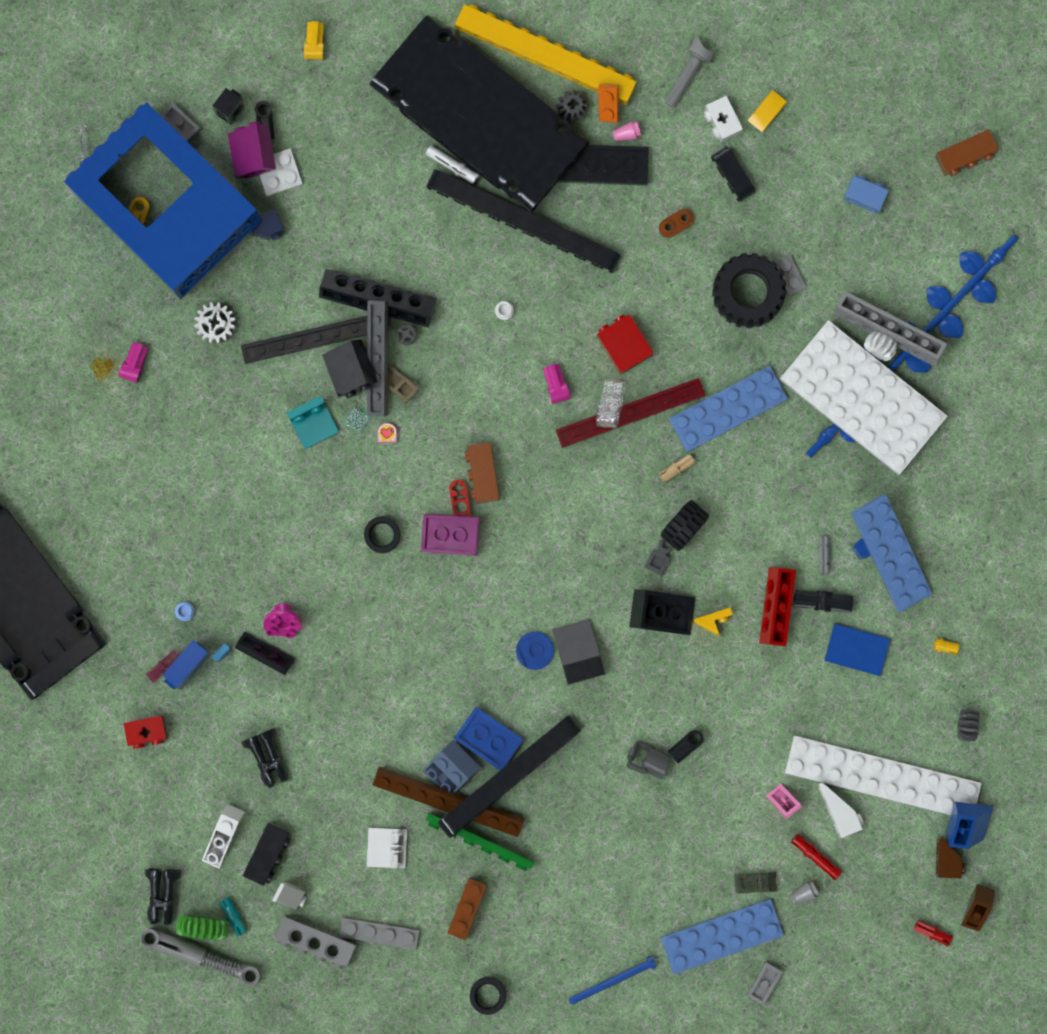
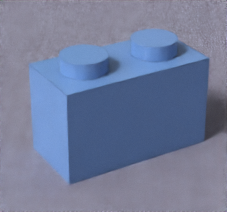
M857 175V177H852L843 200L878 214L889 190L885 189L883 184L876 182L873 184L868 182L867 178Z

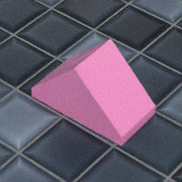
M779 784L766 795L785 819L791 817L802 807L782 784Z

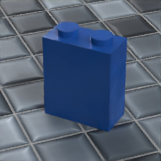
M192 640L162 675L166 678L164 682L174 690L176 688L182 689L211 654L199 643Z

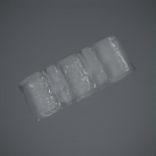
M605 379L596 416L597 427L617 428L626 393V380Z

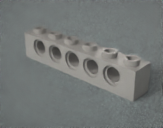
M846 291L836 306V316L869 333L877 331L888 335L897 343L898 348L934 367H937L946 351L947 343Z

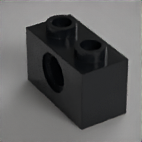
M225 88L212 105L215 114L231 125L244 108L243 100L240 98L241 95L234 89L230 91Z

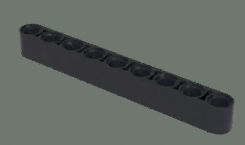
M570 715L565 717L437 823L449 839L452 838L581 731V728Z

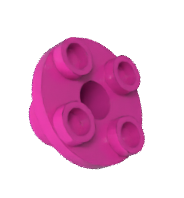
M279 603L273 607L271 613L265 616L263 627L268 636L294 638L296 633L302 628V619L298 614L292 612V607L289 604Z

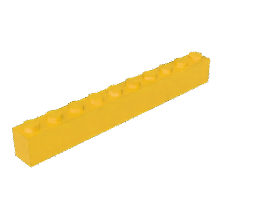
M464 4L456 20L455 29L597 93L600 83L619 85V103L627 106L637 82L634 81L632 76L628 74L621 75L610 66L605 68L599 65L600 63L597 60L585 59L577 51L570 52L565 50V47L559 43L554 45L541 35L536 37L525 28L521 27L519 29L514 27V24L510 21H501L496 19L497 17L492 13L486 12L485 14L474 5L469 4L467 6Z

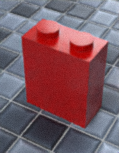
M624 314L619 316L611 326H608V324L604 325L598 330L599 333L596 336L620 375L653 356L652 349L630 314L626 317Z

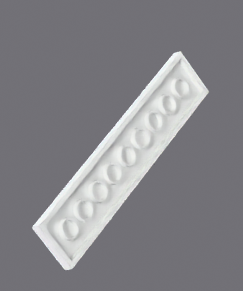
M793 736L785 769L786 774L951 815L955 802L977 804L982 784L798 736Z

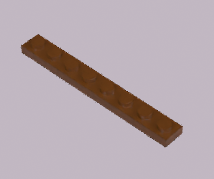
M380 766L373 782V786L448 813L466 799L464 796L448 792L447 790ZM490 806L473 821L518 837L525 818Z

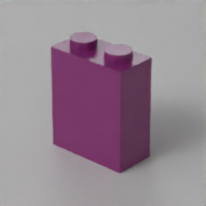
M256 121L249 123L247 127H237L235 131L228 133L235 178L249 179L276 169L269 125Z

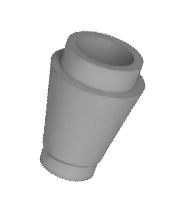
M814 881L810 883L806 882L791 894L790 897L794 905L817 899L820 892Z

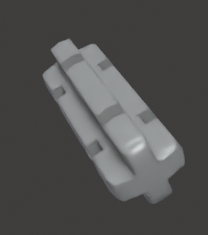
M820 536L819 573L828 574L830 572V565H828L830 562L829 537Z

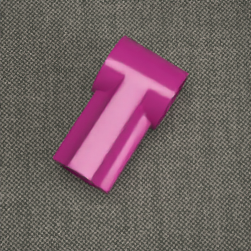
M133 342L126 361L122 363L119 377L138 383V376L143 371L142 365L149 348Z
M559 364L543 368L549 387L548 393L551 397V403L555 404L571 399Z

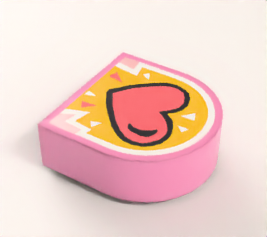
M390 423L382 424L378 429L377 442L397 443V430L395 426Z

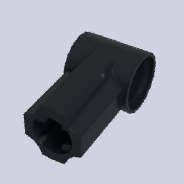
M260 101L255 106L256 121L269 125L270 137L275 139L272 107L267 101ZM267 107L269 112L266 115L259 114V109Z
M697 730L690 731L668 750L669 754L677 763H680L703 743L702 733ZM691 734H699L700 742L698 744L690 743L689 737Z

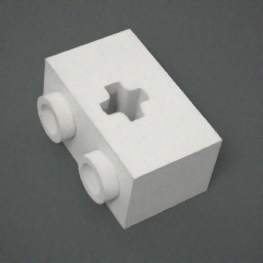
M727 96L706 105L704 116L707 122L712 123L714 127L712 129L713 135L716 139L719 138L721 143L742 133L743 128ZM720 116L722 119L726 118L724 124L722 121L718 122Z

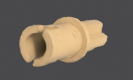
M687 455L676 463L672 462V465L658 474L665 484L695 464V460L691 455Z

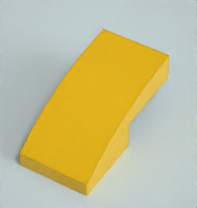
M772 90L748 121L763 132L788 101Z

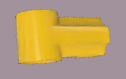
M319 21L307 22L304 59L323 60L324 23Z

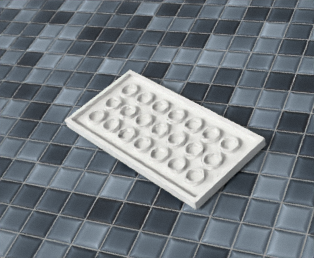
M829 320L780 378L789 388L898 476L947 418L946 414Z

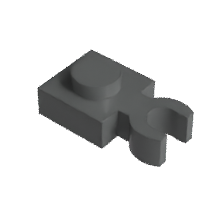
M663 539L658 544L659 551L652 550L644 566L659 575H662L670 559L665 556L666 553H669L673 548L670 545L668 549H664L662 547Z

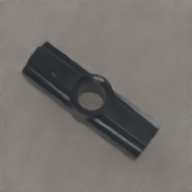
M795 590L794 606L812 608L815 611L852 613L853 596L837 595L828 591Z

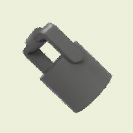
M636 741L627 755V767L641 774H650L662 779L671 756L657 751L648 744ZM637 747L648 751L642 767L632 763L637 753Z

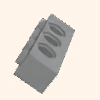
M283 916L275 939H278V944L289 947V944L297 947L296 951L307 954V952L315 954V959L323 962L325 959L333 961L332 965L343 969V966L348 967L356 947L354 943L287 916ZM298 930L302 933L301 941L297 942L292 939L293 931ZM312 938L320 940L319 948L314 949L310 946ZM330 945L338 947L339 951L336 956H331L328 953Z

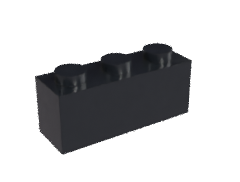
M267 823L243 877L262 886H265L266 883L270 884L274 876L272 872L274 865L278 866L283 857L280 855L282 848H287L291 840L288 837L290 833Z

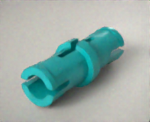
M228 897L220 901L219 904L227 916L226 920L230 922L236 936L239 937L243 933L248 932L240 918L241 913L237 912L231 898Z

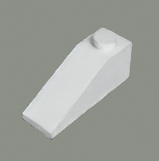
M823 782L818 783L817 785L839 838L863 830L861 825L864 823L861 815L856 814L848 804Z
M282 882L272 901L297 910L298 906L303 907L307 897L304 896L305 891L287 882Z

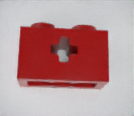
M162 715L123 723L127 745L133 746V749L145 747L144 744L152 742V745L163 744V740L168 739ZM144 728L151 731V734H148V738L141 735V732H144Z

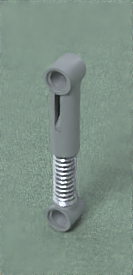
M147 929L140 935V942L145 948L158 951L198 967L205 965V967L209 966V969L212 967V970L225 972V975L228 973V976H235L246 986H253L261 979V972L255 966L240 965L239 963L236 964V962L233 963V961L229 962L230 960L227 961L226 958L224 960L223 957L220 958V956L211 955L210 952L207 953L206 948L156 929ZM148 933L155 935L156 939L153 944H149L146 941ZM163 941L165 943L171 944L173 946L178 947V949H174L169 946L163 945L160 942ZM247 971L255 972L256 979L254 981L247 980Z

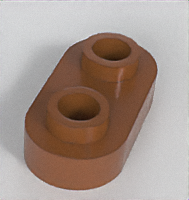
M688 209L677 211L661 221L659 233L664 238L674 237L693 224V213ZM686 215L688 220L683 221L681 216ZM670 225L672 230L667 231L665 226Z

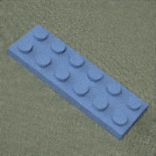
M768 366L669 418V421L685 451L689 452L786 401L788 398L771 367Z
M882 494L850 512L896 610L901 612L930 596L932 592L887 496Z
M768 899L663 936L661 940L673 974H677L784 935L772 901Z

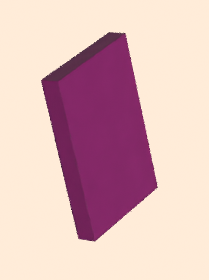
M424 514L421 552L478 556L481 518Z

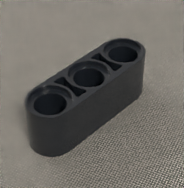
M728 146L711 155V159L713 162H716V168L721 176L726 178V184L731 192L736 194L738 202L756 193L754 186Z

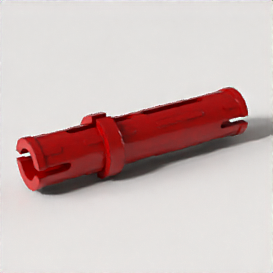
M799 833L791 840V843L803 853L804 857L811 859L834 881L843 872L820 853L813 843L810 844Z

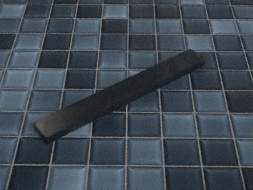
M367 316L241 345L245 364H250L367 336ZM388 317V331L394 330L391 317Z

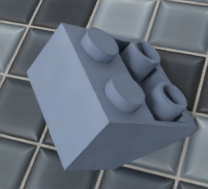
M453 740L424 768L423 772L439 788L455 793L475 774L480 766Z

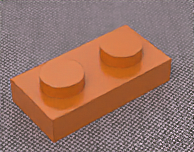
M600 83L598 86L599 121L618 123L619 85Z

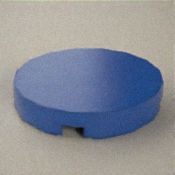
M527 633L517 643V659L527 669H543L553 658V643L543 633Z

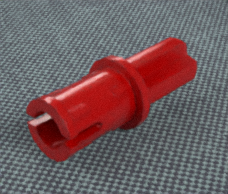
M920 920L915 923L914 930L929 937L931 941L935 940L947 947L950 945L953 935L939 930L937 926L933 927Z

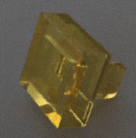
M100 357L94 359L90 365L98 382L106 379L109 374L108 371L114 366L110 359L102 362Z

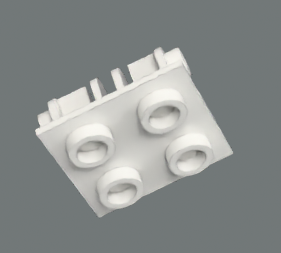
M368 828L367 867L405 868L407 829Z

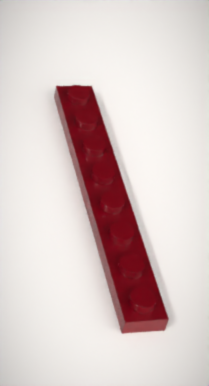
M697 378L556 429L555 431L561 447L565 448L700 399L706 395L700 379Z

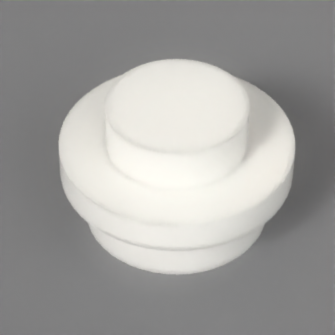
M501 301L496 305L495 314L499 319L508 320L513 316L514 308L510 302Z

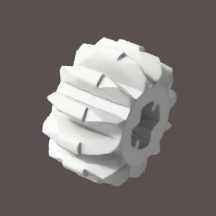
M877 331L871 332L864 343L866 351L879 360L884 361L891 360L898 348L893 338Z

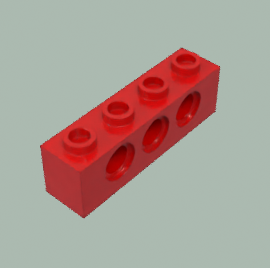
M769 567L759 644L786 647L796 570Z

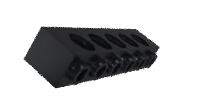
M329 269L325 270L319 289V298L366 311L367 301L369 300L388 301V317L428 328L436 304V299L430 296L416 294L408 290L405 291L390 285L376 283L372 280H365L354 275H347Z

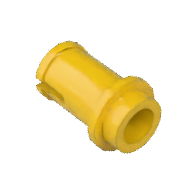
M936 638L933 649L938 653L942 651L957 655L959 643Z

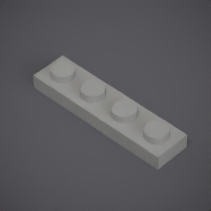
M342 918L339 937L416 950L419 930Z

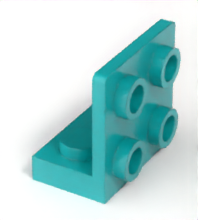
M321 396L287 412L304 449L338 433V429Z

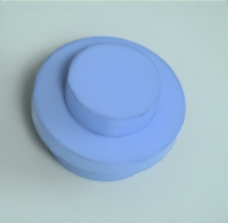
M181 602L175 608V615L181 621H189L194 616V607L188 602Z

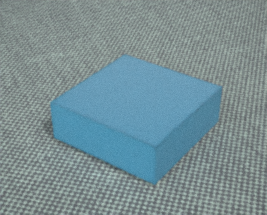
M225 643L211 657L216 662H220L231 651V648Z

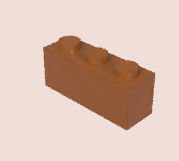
M988 129L937 152L935 157L944 176L950 174L952 177L961 172L960 169L966 166L970 169L978 165L977 162L982 159L988 161L994 158V154L999 149Z
M484 443L468 446V451L464 452L466 463L470 462L471 470L467 471L469 482L473 481L474 489H470L472 500H476V504L499 501L491 444Z
M468 878L447 932L448 934L466 940L486 889V884Z

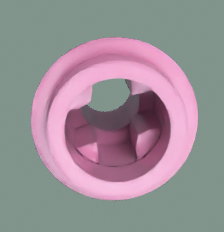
M631 121L613 130L615 141L633 140L642 136L638 121Z

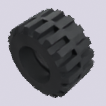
M690 500L667 524L660 536L674 549L680 551L705 524L709 514L693 500Z

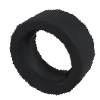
M375 517L365 527V542L376 553L384 554L391 552L400 542L401 534L399 527L389 517ZM378 524H387L393 530V540L386 546H378L371 539V531Z
M480 978L473 984L470 990L471 1005L481 1014L491 1015L497 1013L506 1002L505 987L495 978ZM486 984L495 986L500 995L497 1004L489 1008L480 1005L476 997L478 989Z

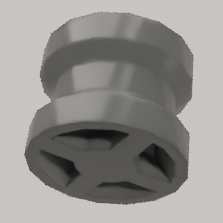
M403 325L397 331V339L402 345H411L416 339V332L412 326Z

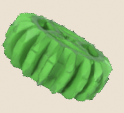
M181 915L178 917V922H176V933L186 937L224 940L229 933V922L216 918Z

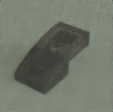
M776 872L734 874L736 894L777 892Z

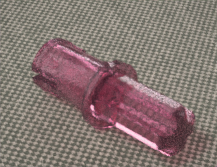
M173 650L162 661L159 660L158 664L146 673V676L154 683L166 672L180 654Z

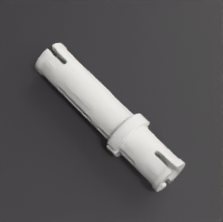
M430 145L425 155L453 171L457 177L461 176L472 185L479 178V174L466 167L465 163L458 162L434 145Z

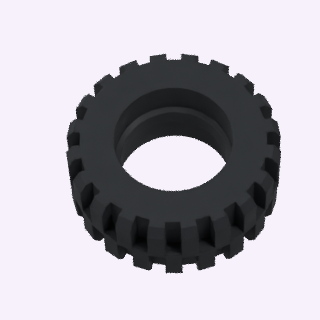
M742 253L738 257L730 258L728 262L722 265L713 283L712 296L714 297V305L718 308V313L724 316L727 322H733L736 324L735 326L740 328L741 326H746V328L760 327L764 323L770 322L780 311L786 297V280L782 277L781 269H777V264L774 261L771 263L768 257L764 255L760 257L758 253H752L751 255ZM742 274H754L760 277L766 284V299L757 307L748 308L741 306L732 296V284Z

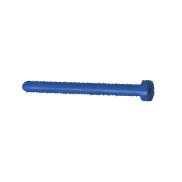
M652 956L647 957V961L570 997V1004L584 1000L646 969L652 968L653 970L657 968Z

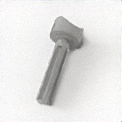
M694 37L687 49L692 57L664 102L672 108L676 106L701 61L709 63L716 52L715 49L707 50L699 38Z

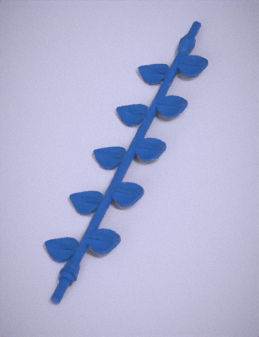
M1012 235L1001 247H998L996 250L994 249L985 264L978 253L971 251L962 252L959 255L960 267L963 272L974 276L952 299L948 290L941 286L927 288L926 293L929 305L941 311L922 331L929 334L938 325L941 334L945 337L961 338L963 326L960 319L948 313L970 290L976 301L980 303H994L996 299L994 286L989 281L981 279L993 266L1004 260V257L1007 255L1006 252L1018 241V238ZM904 321V322H906V323H908V324H910V325L916 327L913 323H911V322H909V321ZM902 351L887 367L893 372L906 359L907 367L911 371L928 373L930 364ZM833 424L819 433L818 440L806 452V455L812 458L823 445L826 446L830 443L839 427ZM839 429L842 439L847 442L857 443L843 430Z

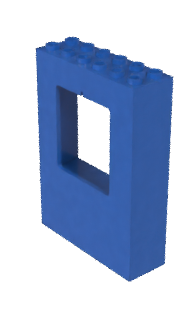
M147 102L144 105H140L135 110L133 116L125 119L121 127L116 132H112L106 142L97 146L94 153L89 158H85L80 163V167L70 172L64 181L71 192L180 300L263 221L258 211ZM143 137H147L193 182L149 227H145L99 182L120 160L118 156L121 155L123 157Z

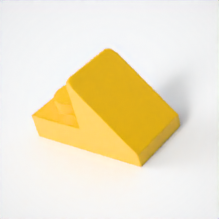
M730 607L693 620V623L719 636L715 621L718 620L719 624L729 621V616H732L733 613Z

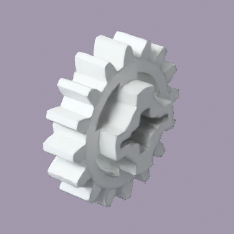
M210 302L209 308L203 305L204 311L198 310L197 312L200 316L194 317V320L198 322L194 327L195 329H200L197 332L198 336L203 334L202 340L205 341L208 338L210 344L214 340L220 344V339L226 342V336L233 335L230 330L236 328L232 324L236 319L230 318L233 312H226L228 307L225 305L221 308L219 302L216 306ZM213 312L210 316L206 317L208 313ZM221 313L227 317V322L221 319ZM217 317L219 325L216 324L213 328L210 322H214ZM202 325L209 327V334L204 331ZM220 330H225L223 333L217 335V332H219Z

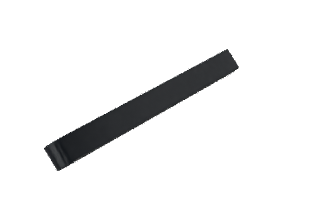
M433 170L426 185L427 189H433L437 191V194L446 198L451 197L461 205H468L474 211L488 214V217L498 222L501 220L511 228L516 230L518 228L523 231L522 233L533 238L534 236L538 237L540 241L550 246L553 244L563 252H570L574 254V257L583 261L588 260L592 262V265L600 269L605 268L609 270V273H614L621 258L619 253L439 170Z

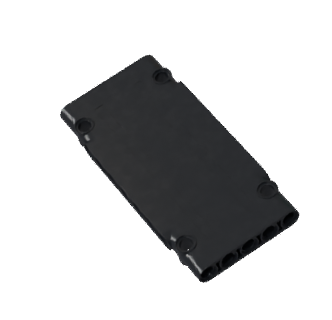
M428 15L422 19L370 82V86L388 99L391 105L398 107L399 111L406 118L499 190L501 188L509 198L515 199L530 212L537 208L590 142L574 130L567 121L560 119L558 113L465 40L456 38L449 29L442 27ZM443 36L450 38L447 42L440 41ZM395 93L402 95L399 99L392 98ZM563 127L567 129V132L560 134L557 130ZM511 185H517L519 189L515 192H512L509 190V187Z
M0 503V664L9 671L11 677L32 701L103 648L107 643L11 513ZM82 620H85L87 623V628L83 631H80L78 629V623ZM23 667L25 674L23 677L18 678L16 671L18 668Z

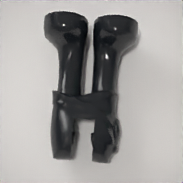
M275 728L259 734L270 761H266L257 735L241 741L243 747L250 749L261 772V780L268 788L275 786L273 777L270 774L274 770H276L281 783L288 781L281 756H278L273 740L277 735Z
M145 869V876L150 881L151 897H149L150 906L147 911V919L150 921V924H157L158 909H164V924L171 925L175 900L173 899L174 882L181 878L182 870L167 869L163 871L164 894L163 899H161L160 881L162 869Z

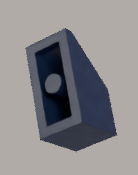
M272 209L260 215L263 221L249 233L265 240L272 239L275 241L283 236L282 233L285 230L275 210Z

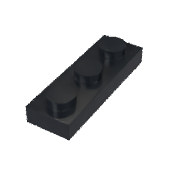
M246 632L243 633L235 646V649L283 675L287 674L295 661L294 658Z

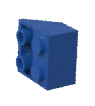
M955 802L946 830L949 847L969 849L983 841L992 815L993 806Z

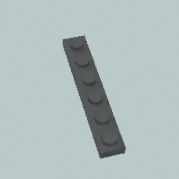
M369 300L367 301V355L377 382L371 385V389L367 390V415L388 416V301Z

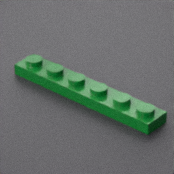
M428 813L426 821H429L428 826L439 829L437 823L441 818ZM462 829L453 836L454 838L457 835L463 837V842L468 845L474 846V844L482 846L480 850L490 855L492 852L499 854L498 859L507 863L512 860L517 863L515 867L524 871L527 868L532 869L534 865L533 861L467 830Z

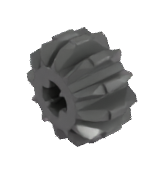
M575 90L571 91V95L565 91V98L560 96L558 99L561 102L557 104V108L561 109L558 111V114H565L563 118L565 121L568 117H571V123L574 122V117L581 121V115L586 116L587 112L585 109L589 108V104L585 103L587 97L581 98L582 92L575 95ZM572 102L575 103V109H571L570 105Z
M971 709L960 711L957 726V737L959 740L970 742L977 739L980 719L978 711Z

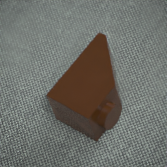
M937 838L936 877L962 879V875L965 874V863H962V858L949 847L944 839Z
M976 885L971 894L961 926L980 932L993 907L995 890Z

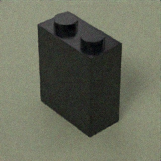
M362 339L350 340L322 355L338 397L346 396L347 399L357 395L358 391L369 390L372 388L371 385L377 382Z

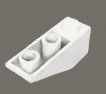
M227 804L212 834L202 859L203 862L220 868L245 814L244 811Z

